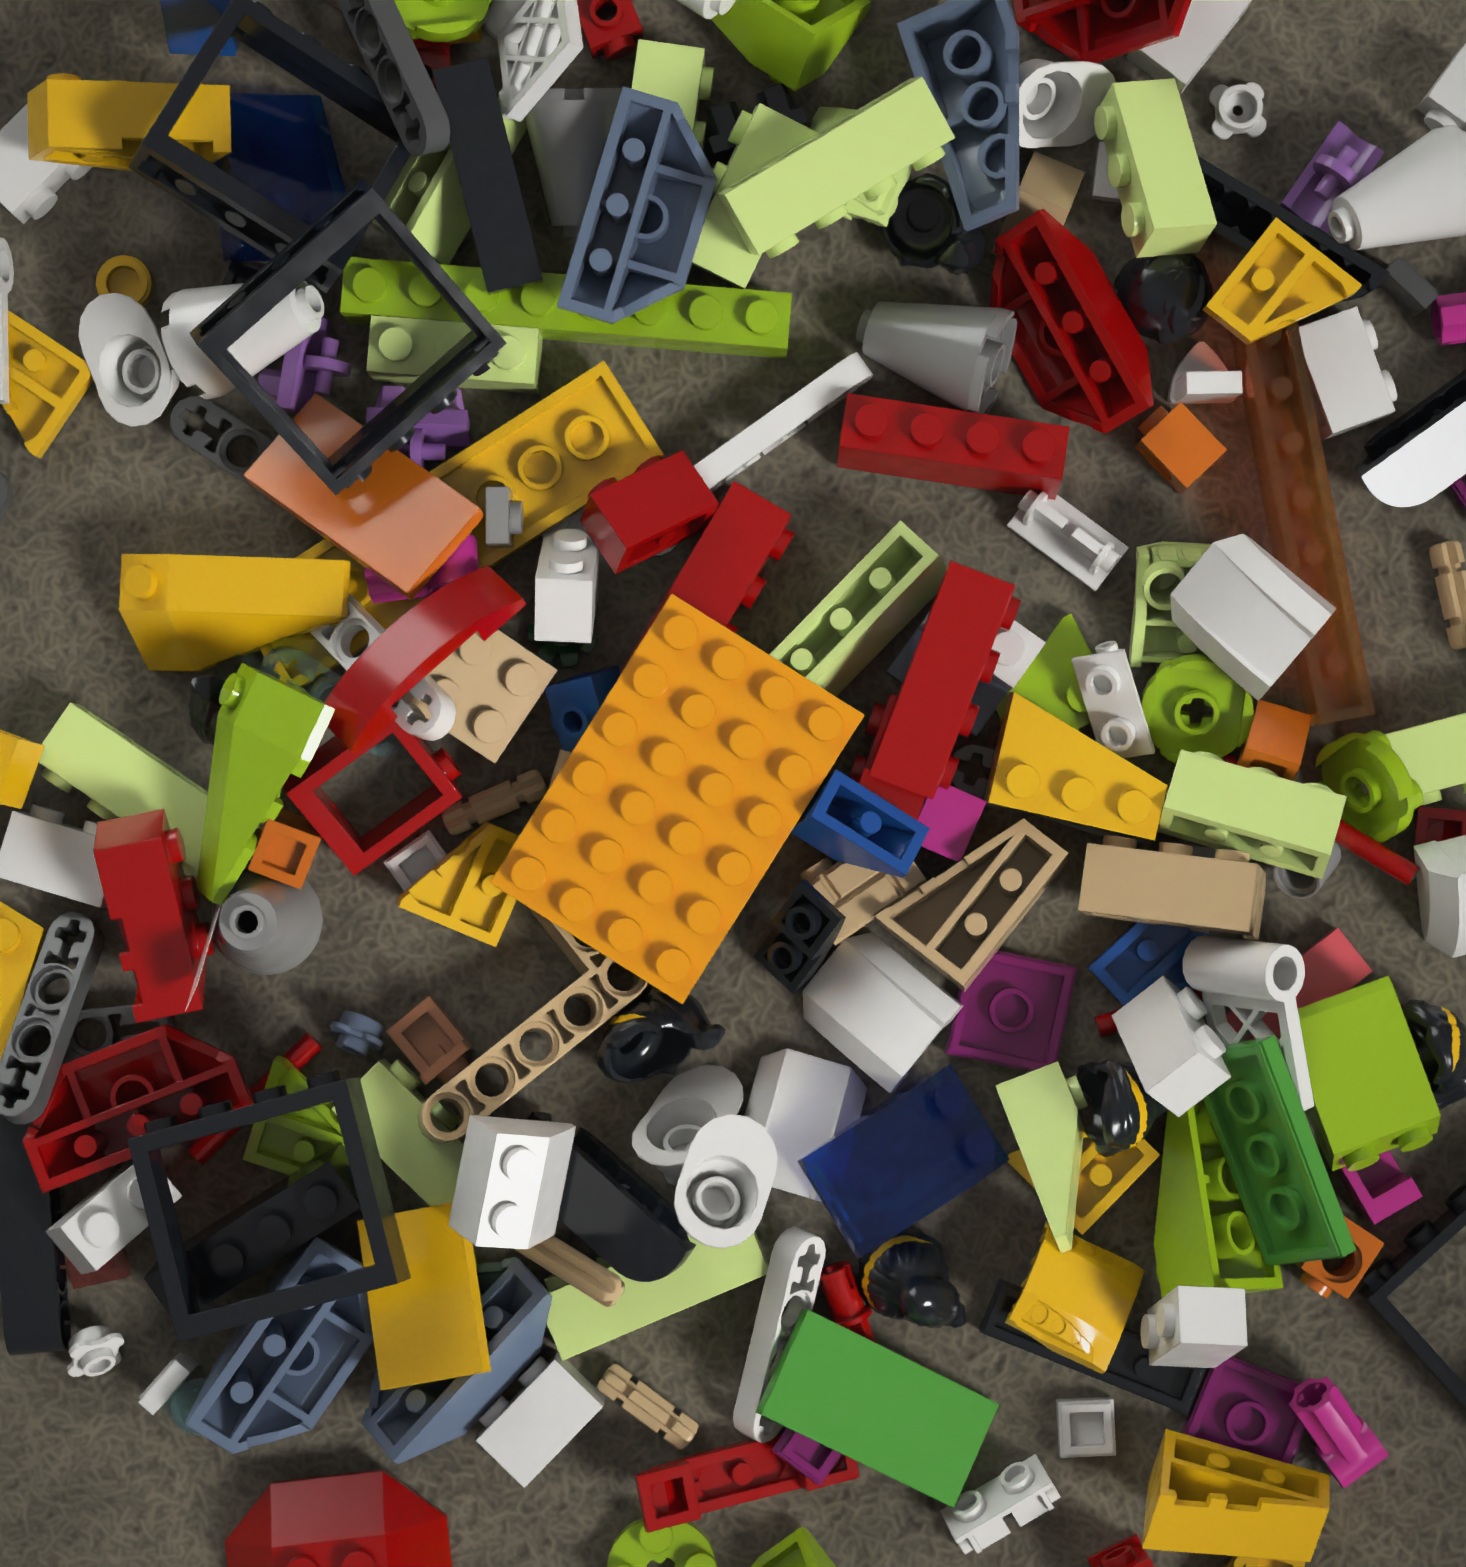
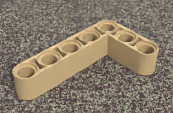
M529 908L582 976L428 1097L421 1105L418 1113V1126L422 1134L430 1141L439 1144L451 1143L465 1135L470 1115H490L641 994L648 982L633 974L634 982L629 991L616 990L610 985L607 977L609 966L616 962L592 947L580 945L575 941L572 934ZM578 997L588 1004L591 1017L587 1025L576 1026L566 1019L563 1007L568 998ZM536 1032L544 1037L547 1042L548 1051L543 1060L532 1061L522 1054L519 1042L524 1033ZM490 1066L496 1068L502 1074L504 1087L498 1096L489 1097L483 1095L478 1090L475 1084V1076L481 1067ZM446 1101L452 1103L458 1109L460 1122L455 1131L445 1133L433 1126L430 1113L432 1107L437 1102Z

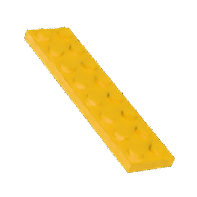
M603 360L431 470L430 473L481 508L484 518L470 533L477 538L478 569L486 566L493 567L584 509L588 500V493L603 480L615 477L619 481L633 474L638 466L649 458L657 455L665 456ZM486 487H509L513 491V501H523V534H513V548H491L486 544ZM326 539L295 557L299 559L350 561L349 593L385 630L426 598H414L412 601L404 599L373 603L368 592L365 567ZM366 629L356 633L351 640L350 652L352 656L368 646L369 634ZM310 632L294 638H283L259 647L278 679L301 689L340 664Z

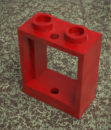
M393 721L355 755L336 736L332 737L317 748L302 777L290 774L284 784V788L290 800L353 876H355L461 799L462 794L456 778L462 773L443 747L434 752L426 740L407 733ZM393 733L434 784L361 837L320 785Z

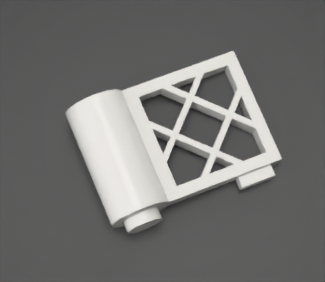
M577 0L492 1L483 28L492 38L498 41L503 88L499 92L502 117L521 122L583 49Z
M1207 935L1196 937L1185 950L1182 963L1183 974L1191 988L1202 993L1203 1003L1208 1012L1206 1014L1207 1025L1219 1036L1224 1045L1248 1041L1251 1035L1256 1039L1274 1035L1262 1019L1267 1012L1277 1013L1281 1031V1038H1277L1303 1110L1306 1111L1314 1107L1295 997L1302 988L1305 977V964L1300 952L1295 947L1287 944ZM1224 1006H1228L1244 1024L1238 1034L1227 1022Z

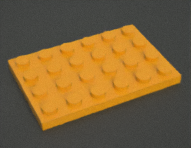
M671 594L490 883L683 1004L861 722L864 714Z

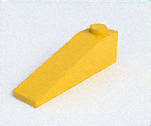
M122 554L119 611L148 670L203 672L216 667V663L237 655H249L259 651V647L280 639L294 638L348 618L350 561L182 554Z

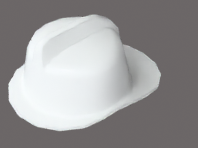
M1030 59L1019 64V146L1026 148L1073 146L1082 144L1096 134L1094 127L1095 111L1101 105L1112 83H1116L1113 74L1102 64L1089 61L1052 62L1042 59Z
M110 293L99 295L86 306L80 318L78 336L82 353L105 410L117 422L131 427L148 425L160 417L168 403H171L172 396L179 387L180 379L169 362L162 338H160L157 328L146 309L132 297L123 294Z
M702 1065L675 1076L666 1085L649 1111L639 1121L632 1133V1147L639 1158L655 1165L664 1174L669 1184L677 1185L690 1144L698 1130L713 1118L728 1114H738L743 1102V1086L736 1074L723 1066Z
M735 1114L713 1118L700 1128L690 1144L676 1185L674 1208L680 1225L688 1235L705 1246L723 1249L740 1245L754 1234L762 1219L776 1176L778 1156L774 1140L761 1124L748 1116Z

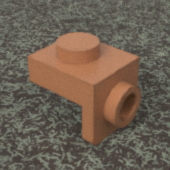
M431 995L386 1031L421 1075L418 1077L425 1085L436 1077L444 1085L469 1064L463 1054L471 1049L473 1045Z

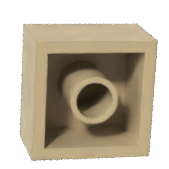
M497 630L485 641L481 640L474 633L434 668L429 675L451 697L455 704V721L448 733L493 763H496L557 672V669ZM415 697L409 702L416 705L424 713L425 718L428 720L431 718L432 715L428 711V703Z

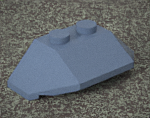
M622 87L557 308L614 324L684 290L717 178L678 102Z
M317 1235L307 1241L279 1268L262 1294L362 1268L363 1265ZM367 1292L239 1326L216 1359L185 1421V1425L232 1454L248 1450L252 1446L274 1442L312 1430L373 1342Z
M512 1257L499 1262L477 1264V1276L491 1372L380 1391L376 1366L371 1385L369 1408L365 1409L362 1425L392 1462L400 1464L464 1435L540 1353L552 1295L518 1258Z

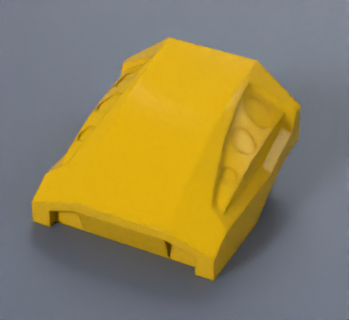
M1047 1220L1041 1231L1044 1233L1039 1240L1041 1245L1030 1262L1032 1267L1029 1275L1022 1282L1021 1287H1023L1021 1295L1016 1303L1013 1304L1005 1323L1029 1335L1051 1351L1103 1374L1106 1372L1118 1345L1145 1270L1135 1263L1096 1246L1073 1234L1072 1249L1061 1253Z

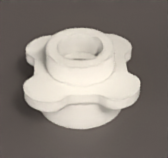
M1249 82L1246 85L1238 84L1229 88L1223 84L1213 88L1209 95V101L1215 108V121L1211 126V130L1217 138L1226 140L1232 134L1245 133L1249 137L1255 138L1264 132L1266 120L1261 116L1263 111L1262 99L1264 97L1262 87L1254 82ZM1236 106L1241 107L1243 110L1242 115H1234L1233 108Z
M103 1325L91 1326L77 1332L68 1342L69 1354L72 1358V1362L67 1366L68 1374L72 1377H79L84 1374L87 1376H99L111 1370L122 1360L118 1350L124 1344L123 1336L120 1333H112L110 1328Z

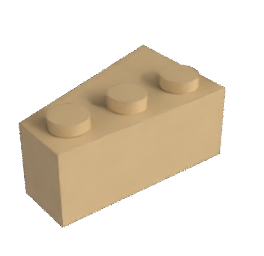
M1023 818L965 856L963 860L936 878H931L907 897L875 915V920L879 926L965 992L1068 862V852Z
M1110 835L1103 836L1102 845L1087 843L1078 911L1085 915L1151 925L1162 924L1191 928L1190 930L1206 933L1217 931L1240 934L1242 938L1259 941L1267 874L1258 864L1249 863L1250 853L1216 849L1215 858L1192 856V846L1160 842L1158 852L1136 849V839Z

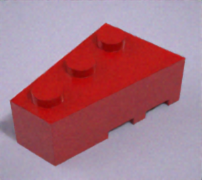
M164 809L97 822L93 853L110 920H117L126 948L125 952H120L119 954L123 972L133 970L137 981L136 999L132 1005L135 1022L139 1023L203 1010L207 956L214 955L215 947L212 935L198 985L186 1010L210 925L208 922L200 923L195 910L200 908L199 891L196 889L195 877L193 875L185 877L181 862L186 859V853L180 829H170Z

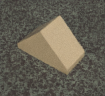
M1034 151L1019 186V210L1007 215L999 236L1041 209H1045L1058 222L1064 225L1085 172ZM994 245V248H993L991 254H994L995 245Z

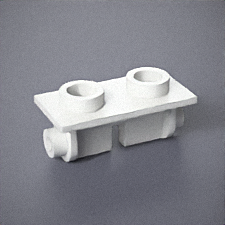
M1030 489L1018 505L1020 509L1009 521L1007 527L1093 591H1096L1129 547L1057 495L1055 500L1047 499L1048 494L1044 491L1038 495Z
M1107 641L1095 647L1096 654L1072 658L1071 661L1096 742L1122 758L1154 754L1155 748L1125 649H1118L1116 641Z
M1034 1454L1023 1462L1009 1465L1002 1471L1001 1475L976 1490H970L959 1495L954 1508L947 1506L940 1511L954 1540L959 1544L964 1554L966 1555L974 1549L979 1554L986 1547L1011 1533L1003 1520L1004 1516L1012 1512L1019 1526L1022 1527L1048 1510L1054 1509L1052 1503L1061 1498L1037 1455Z

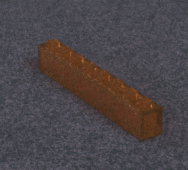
M1298 322L1248 345L1229 331L1237 371H1242L1243 393L1241 395L1273 557L1336 607L1330 618L1294 659L1304 713L1312 715L1310 727L1374 715L1375 710Z

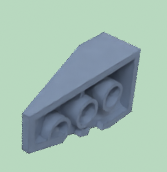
M948 0L897 23L914 77H923L955 136L953 140L941 146L945 152L941 160L964 230L968 232L1018 211L1019 30L1009 0Z

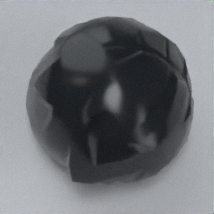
M1192 253L1142 258L1134 257L1124 264L1114 281V287L1118 290L1117 296L1138 333L1143 337L1157 341L1159 344L1171 343L1182 337L1193 335L1202 328L1209 316L1203 309L1214 295L1213 286L1203 262Z

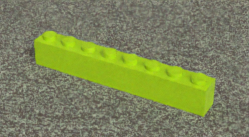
M351 257L344 268L340 313L347 323L370 325L371 315L464 322L412 262ZM439 264L491 325L539 328L542 338L546 340L787 359L792 293L686 284L684 290L614 324H609L557 308L566 274L541 272L543 278L541 283L488 295L480 267Z

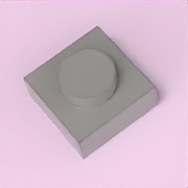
M486 487V544L491 548H513V534H523V501H513V491L509 487Z

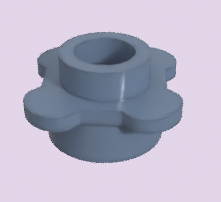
M347 1010L343 1011L339 1022H331L330 1034L338 1038L335 1043L338 1048L363 1058L367 1056L368 1051L375 1054L381 1053L383 1042L380 1038L385 1028L380 1023L362 1014Z

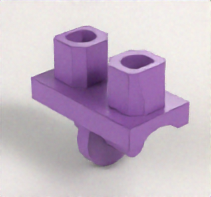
M1338 121L1280 206L1328 234L1330 231L1328 214L1331 212L1333 200L1369 175L1384 154V151L1362 140L1346 125Z
M321 318V326L317 332L286 352L282 371L263 369L259 374L258 383L283 410L297 415L315 393L318 395H330L333 376H350L351 365L336 360L339 340L330 338L332 321Z
M382 386L375 407H367L366 424L406 388L403 386ZM456 388L458 393L451 404L437 414L429 412L413 426L415 433L411 439L398 449V451L424 469L425 460H445L446 450L463 451L471 446L468 410H464L462 394L459 388Z

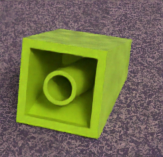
M1389 975L1298 1008L1314 1100V1107L1305 1112L1331 1171L1345 1166L1348 1171L1361 1170L1377 1162L1380 1159L1379 1154L1397 1147H1400L1402 1152H1408L1423 1147L1433 1140L1432 1135L1438 1132L1441 1114Z

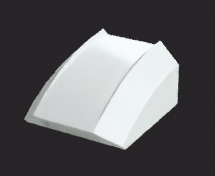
M1245 534L1213 542L1170 594L1172 621L1218 667L1258 701L1336 610V607Z
M1466 835L1439 842L1434 840L1413 846L1415 864L1420 867L1416 878L1424 940L1451 958L1466 955Z
M874 932L843 940L803 989V1018L889 1093H893L898 1088L922 1053L964 1006Z
M788 1048L760 1058L744 1116H748L761 1124L774 1140L778 1161L776 1176L772 1185L773 1188L804 1196L815 1201L836 1204L867 1087L852 1067Z

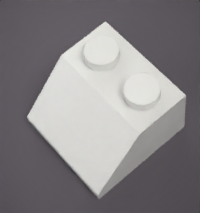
M470 1115L448 1226L473 1245L481 1247L529 1249L554 1236L576 1126L572 1123Z

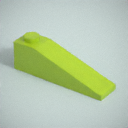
M736 0L727 13L723 15L718 13L711 20L752 65L767 73L774 83L778 85L784 84L785 87L796 91L825 74L869 12L872 1Z
M241 663L237 674L232 673L229 675L219 695V703L222 706L217 716L196 889L209 901L217 905L221 903V906L255 852L257 844L255 830L260 823L263 824L268 819L273 821L276 819L284 806L282 799H279L281 788L290 774L302 777L335 711L334 708L303 689L245 663Z
M1204 1100L1199 1101L1180 1117L1167 1110L1154 1235V1251L1157 1264L1156 1276L1160 1284L1161 1297L1166 1296L1177 1286L1245 1289V1294L1283 1289L1280 1265L1266 1266Z

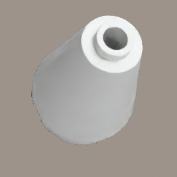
M1454 125L1432 129L1333 200L1331 212L1328 214V225L1334 239L1352 250H1362L1466 236V132Z
M303 281L235 341L228 350L252 376L319 330L321 317L324 315V303L320 293L314 286L308 285L307 282ZM245 283L183 289L172 293L163 303L161 312L169 310V325L161 328L162 341L169 362L186 387L196 384L204 391L199 396L206 400L224 396L236 387L196 345L190 332Z

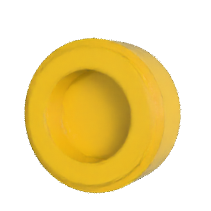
M120 255L107 260L100 267L96 277V289L98 295L119 293L132 297L144 307L153 295L154 280L149 269L140 260L132 256Z

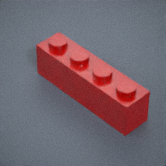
M847 393L836 467L1023 496L1032 489L1038 495L1044 491L1048 494L1047 499L1055 500L1063 479L1070 427Z
M734 481L620 674L625 669L671 594L736 634L739 628L730 624L741 604L751 609L767 582V580L758 576L769 557L779 562L795 535L793 531L787 528L792 515Z
M951 559L949 560L870 766L869 776L932 800L938 787L948 790L959 763V758L950 755L958 734L965 737L969 736L980 705L971 702L979 681L989 684L1001 652L991 649L999 628L1007 631L1010 630L1021 599L1012 596L1016 586L1014 583Z

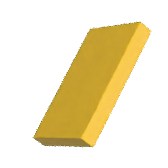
M453 1202L395 1213L411 1279L367 1292L380 1391L491 1372L473 1244L448 1226ZM364 1219L358 1220L363 1267L375 1264Z

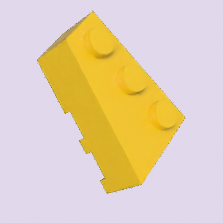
M66 73L47 76L45 81L27 93L29 160L132 171L128 167L179 83L81 80L80 76ZM201 84L168 136L211 163L231 153L230 85Z
M1009 692L984 800L988 803L1155 841L1168 785L1016 692Z
M1165 1429L1148 1482L1142 1549L1310 1562L1330 1509V1475Z

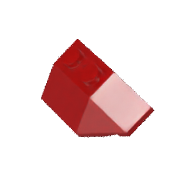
M1013 0L1016 24L1029 32L1035 33L1046 43L1072 60L1099 63L1179 37L1191 0Z
M1045 209L1038 210L996 238L994 254L997 256L992 275L989 307L1005 308L1015 312L1012 318L1017 319V329L1012 355L1042 409L1071 421L1090 426L1092 429L1106 434L1152 407L1154 403L1147 347L1093 251Z
M164 1024L62 1064L44 1112L32 1122L22 1141L41 1191L46 1193L132 1159L127 1139L146 1134L144 1123L177 1115L179 1124H184L200 1119L197 1109L207 1105L231 1100L233 1109H238L254 1103L235 1056L175 1027Z
M384 1469L273 1481L225 1540L227 1567H453L447 1514L437 1506L430 1504L417 1492Z

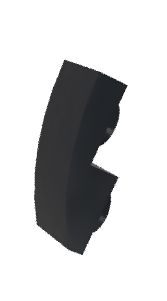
M806 879L800 881L771 921L775 927L753 957L794 994L802 990L832 947L846 917Z

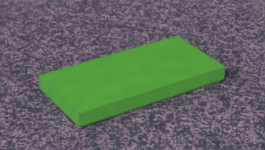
M1276 1035L1224 1045L1226 1052L1221 1056L1231 1078L1204 1097L1203 1100L1266 1266L1343 1258L1356 1251Z
M802 1308L755 1413L954 1508L999 1404L808 1309Z

